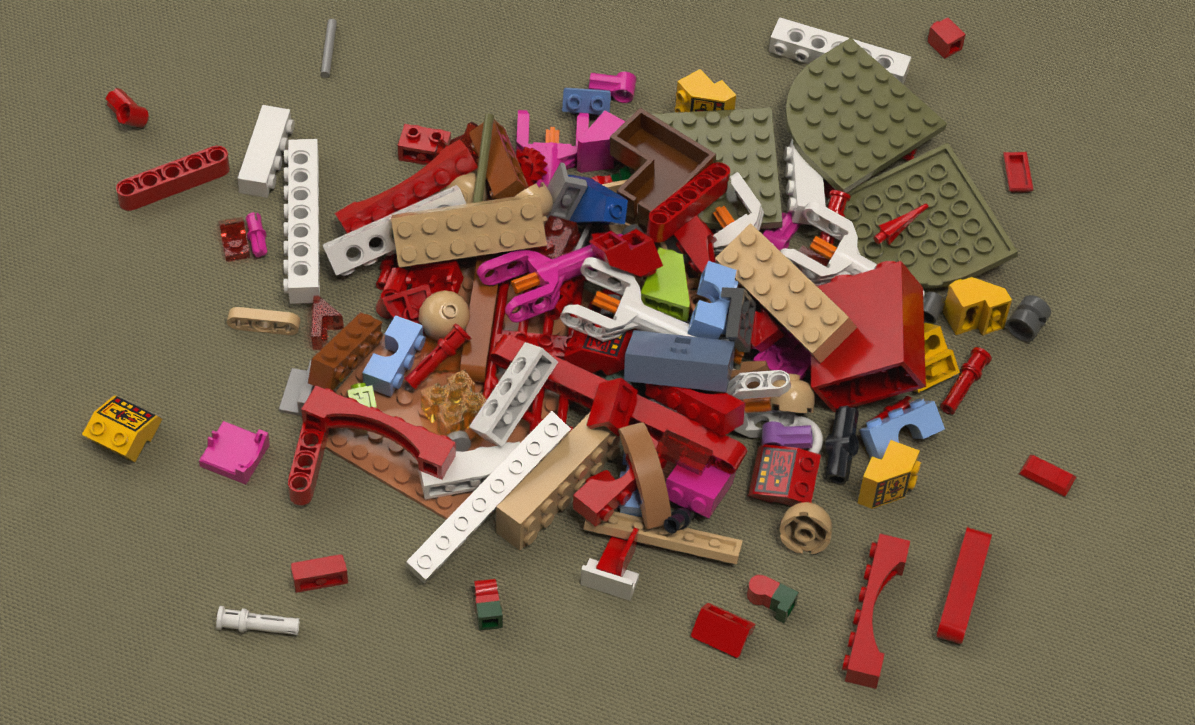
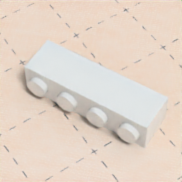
M262 105L238 175L239 193L268 198L270 189L275 188V174L277 170L280 171L282 153L288 148L287 137L294 130V120L291 119L290 109Z
M792 139L789 147H785L783 155L784 161H787L785 167V177L788 178L786 194L789 195L787 211L792 212V222L811 225L804 217L803 210L812 201L825 206L823 177L801 157L795 149Z
M505 442L503 447H479L471 451H456V457L442 480L419 471L425 500L475 491L512 453L520 442Z

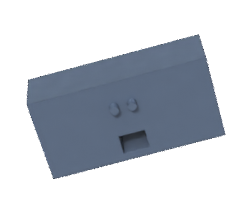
M634 330L625 353L624 380L727 392L733 371L735 341Z

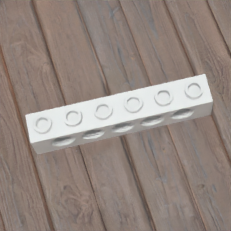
M779 17L770 38L769 52L809 64L849 38ZM854 40L904 84L909 72L911 56Z
M455 185L329 241L322 246L336 276L339 274L346 276L354 272L355 267L364 264V266L375 263L378 260L377 257L384 254L387 256L396 254L395 240L392 237V215L466 204L460 188ZM373 237H379L382 240L381 244L376 248L369 246V242ZM351 247L359 249L358 255L354 258L346 256L347 250Z

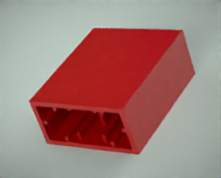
M884 261L877 264L873 270L853 276L838 275L833 277L829 283L817 286L857 327L822 363L811 354V388L833 412H836L839 406H849L852 408L926 387L923 287L902 261Z

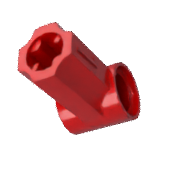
M116 88L108 92L105 98L107 106L116 114L119 123L137 128H142L147 124L149 114L146 108L138 106L122 89Z
M393 267L376 304V312L382 318H392L382 298L407 290L409 285L406 284L408 270L401 267Z

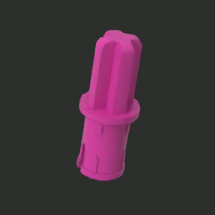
M252 212L245 218L248 226L247 238L251 241L253 254L260 258L267 254L265 242L267 234L262 226L261 215L256 213L257 219H255V213Z

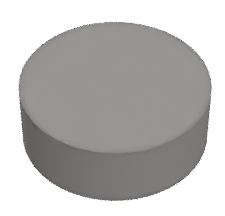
M454 431L447 435L452 441L456 442V451L465 452L470 448L471 441L466 432Z

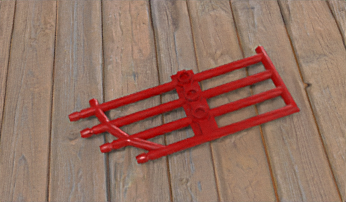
M509 264L507 269L513 268L516 264ZM510 279L499 283L489 356L502 335L507 334L526 343L541 347L549 354L567 361L564 355L568 348L567 344L575 329L568 327L567 336L552 335L554 320L545 315L542 334L528 333L529 319L519 322L518 331L503 330ZM584 282L574 293L571 305L578 304L581 306ZM534 287L523 291V294L534 290ZM570 314L571 317L578 318L574 314ZM489 356L482 396L483 403L486 402L499 382V379L496 377L497 365L492 362ZM544 387L540 389L533 400L532 413L526 410L521 418L530 424L529 434L543 420L541 415L545 393ZM559 395L557 416L566 424L569 399Z

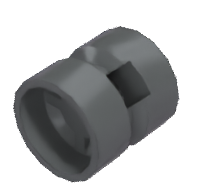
M1028 295L1022 299L1017 307L1018 310L1013 312L1006 324L1010 334L1024 342L1033 341L1051 315V309L1043 299Z

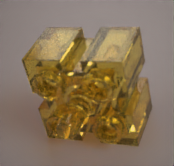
M465 369L448 377L447 384L444 386L436 383L420 391L421 409L431 423L437 420V431L440 435L445 436L454 431L465 432V429L469 428L487 400L481 391L475 393V383Z

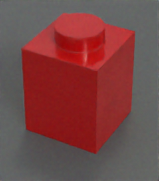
M947 17L940 22L937 21L932 24L929 29L927 42L946 59L962 50L966 34Z

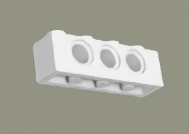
M525 342L469 428L484 440L503 447L558 361L543 348Z

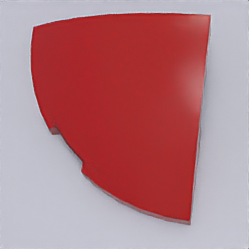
M429 284L383 297L382 301L393 318L396 315L422 325L419 322V310L423 302L432 294Z

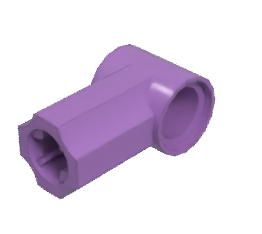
M767 422L762 426L761 446L774 445L800 449L812 448L811 425L784 427L780 422Z

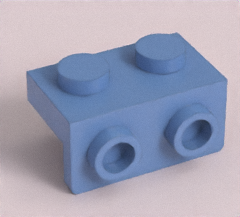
M564 88L563 112L573 114L592 113L593 115H601L604 111L610 113V91Z

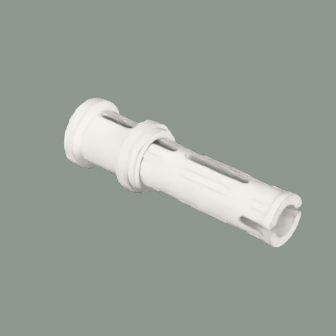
M219 606L216 629H238L241 633L247 632V630H259L298 636L300 618L250 613L249 610L244 608L238 611Z

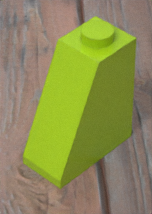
M659 247L658 254L663 266L658 268L656 273L647 276L641 291V300L644 305L687 322L690 301L683 254Z

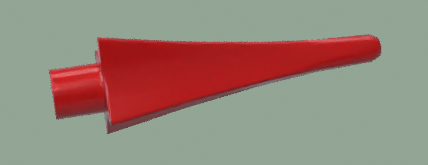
M923 204L898 218L879 225L880 232L873 237L874 241L878 245L883 241L890 245L914 219L929 207L928 204Z

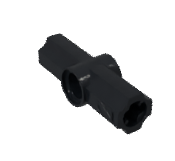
M839 406L835 412L832 434L826 438V451L829 457L825 479L837 485L846 484L849 481L852 456H855L859 449V442L856 436L859 411L856 408Z

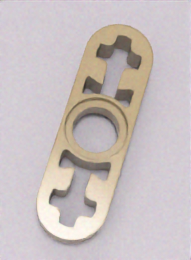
M244 307L231 308L227 318L228 326L236 330L282 335L297 334L301 321L298 315L291 312Z

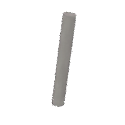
M329 19L327 22L321 76L324 78L330 76L337 24L335 19Z

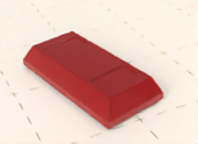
M1003 152L1009 191H1033L1027 152Z
M1031 454L1019 475L1066 497L1076 479V476Z

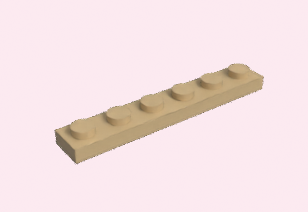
M615 511L606 522L602 521L596 527L586 519L584 523V530L627 540L633 529L638 528L637 542L733 564L738 562L743 540L690 528L679 529L676 533L667 532L664 525L646 530L642 517Z

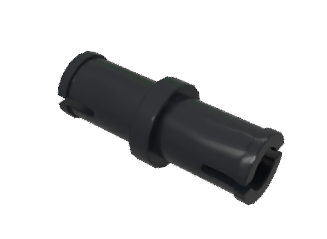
M678 508L671 513L668 519H665L664 528L669 533H676L679 529L688 527L691 521L697 517L698 513L688 508Z

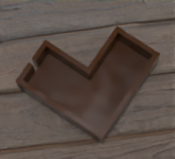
M639 108L610 136V155L636 171L617 189V194L628 200L626 214L633 219L638 216V222L646 227L648 226L649 213L709 165L716 163V154L642 108Z

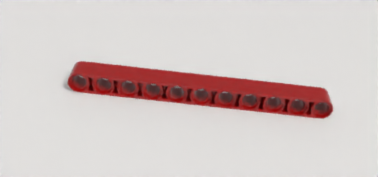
M504 334L489 357L496 365L507 370L525 342ZM550 354L558 363L542 387L591 409L599 383L608 380ZM637 394L628 426L644 422L650 436L657 441L728 474H734L748 452L742 443L726 435L722 436L694 420Z

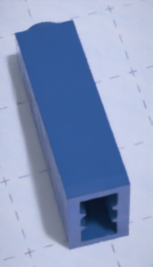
M568 175L569 177L586 180L588 187L569 222L562 221V223L587 226V224L592 226L625 224L628 203L626 198L591 178Z

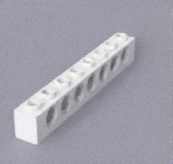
M317 139L289 140L288 150H284V163L288 164V167L284 168V181L288 182V186H284V200H288V204H284V218H288V222H284V237H288V241H284V256H288V260H284V275H288V279H284V294H289L290 304L320 303Z
M551 411L406 561L405 566L425 584L496 510V506L569 434L571 428Z

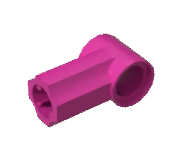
M620 72L617 76L591 73L589 89L610 91L611 96L616 101L628 103L633 100L637 79L630 72Z
M792 212L782 213V228L766 229L763 235L779 251L784 248L788 249L790 240L800 227V223L792 222Z

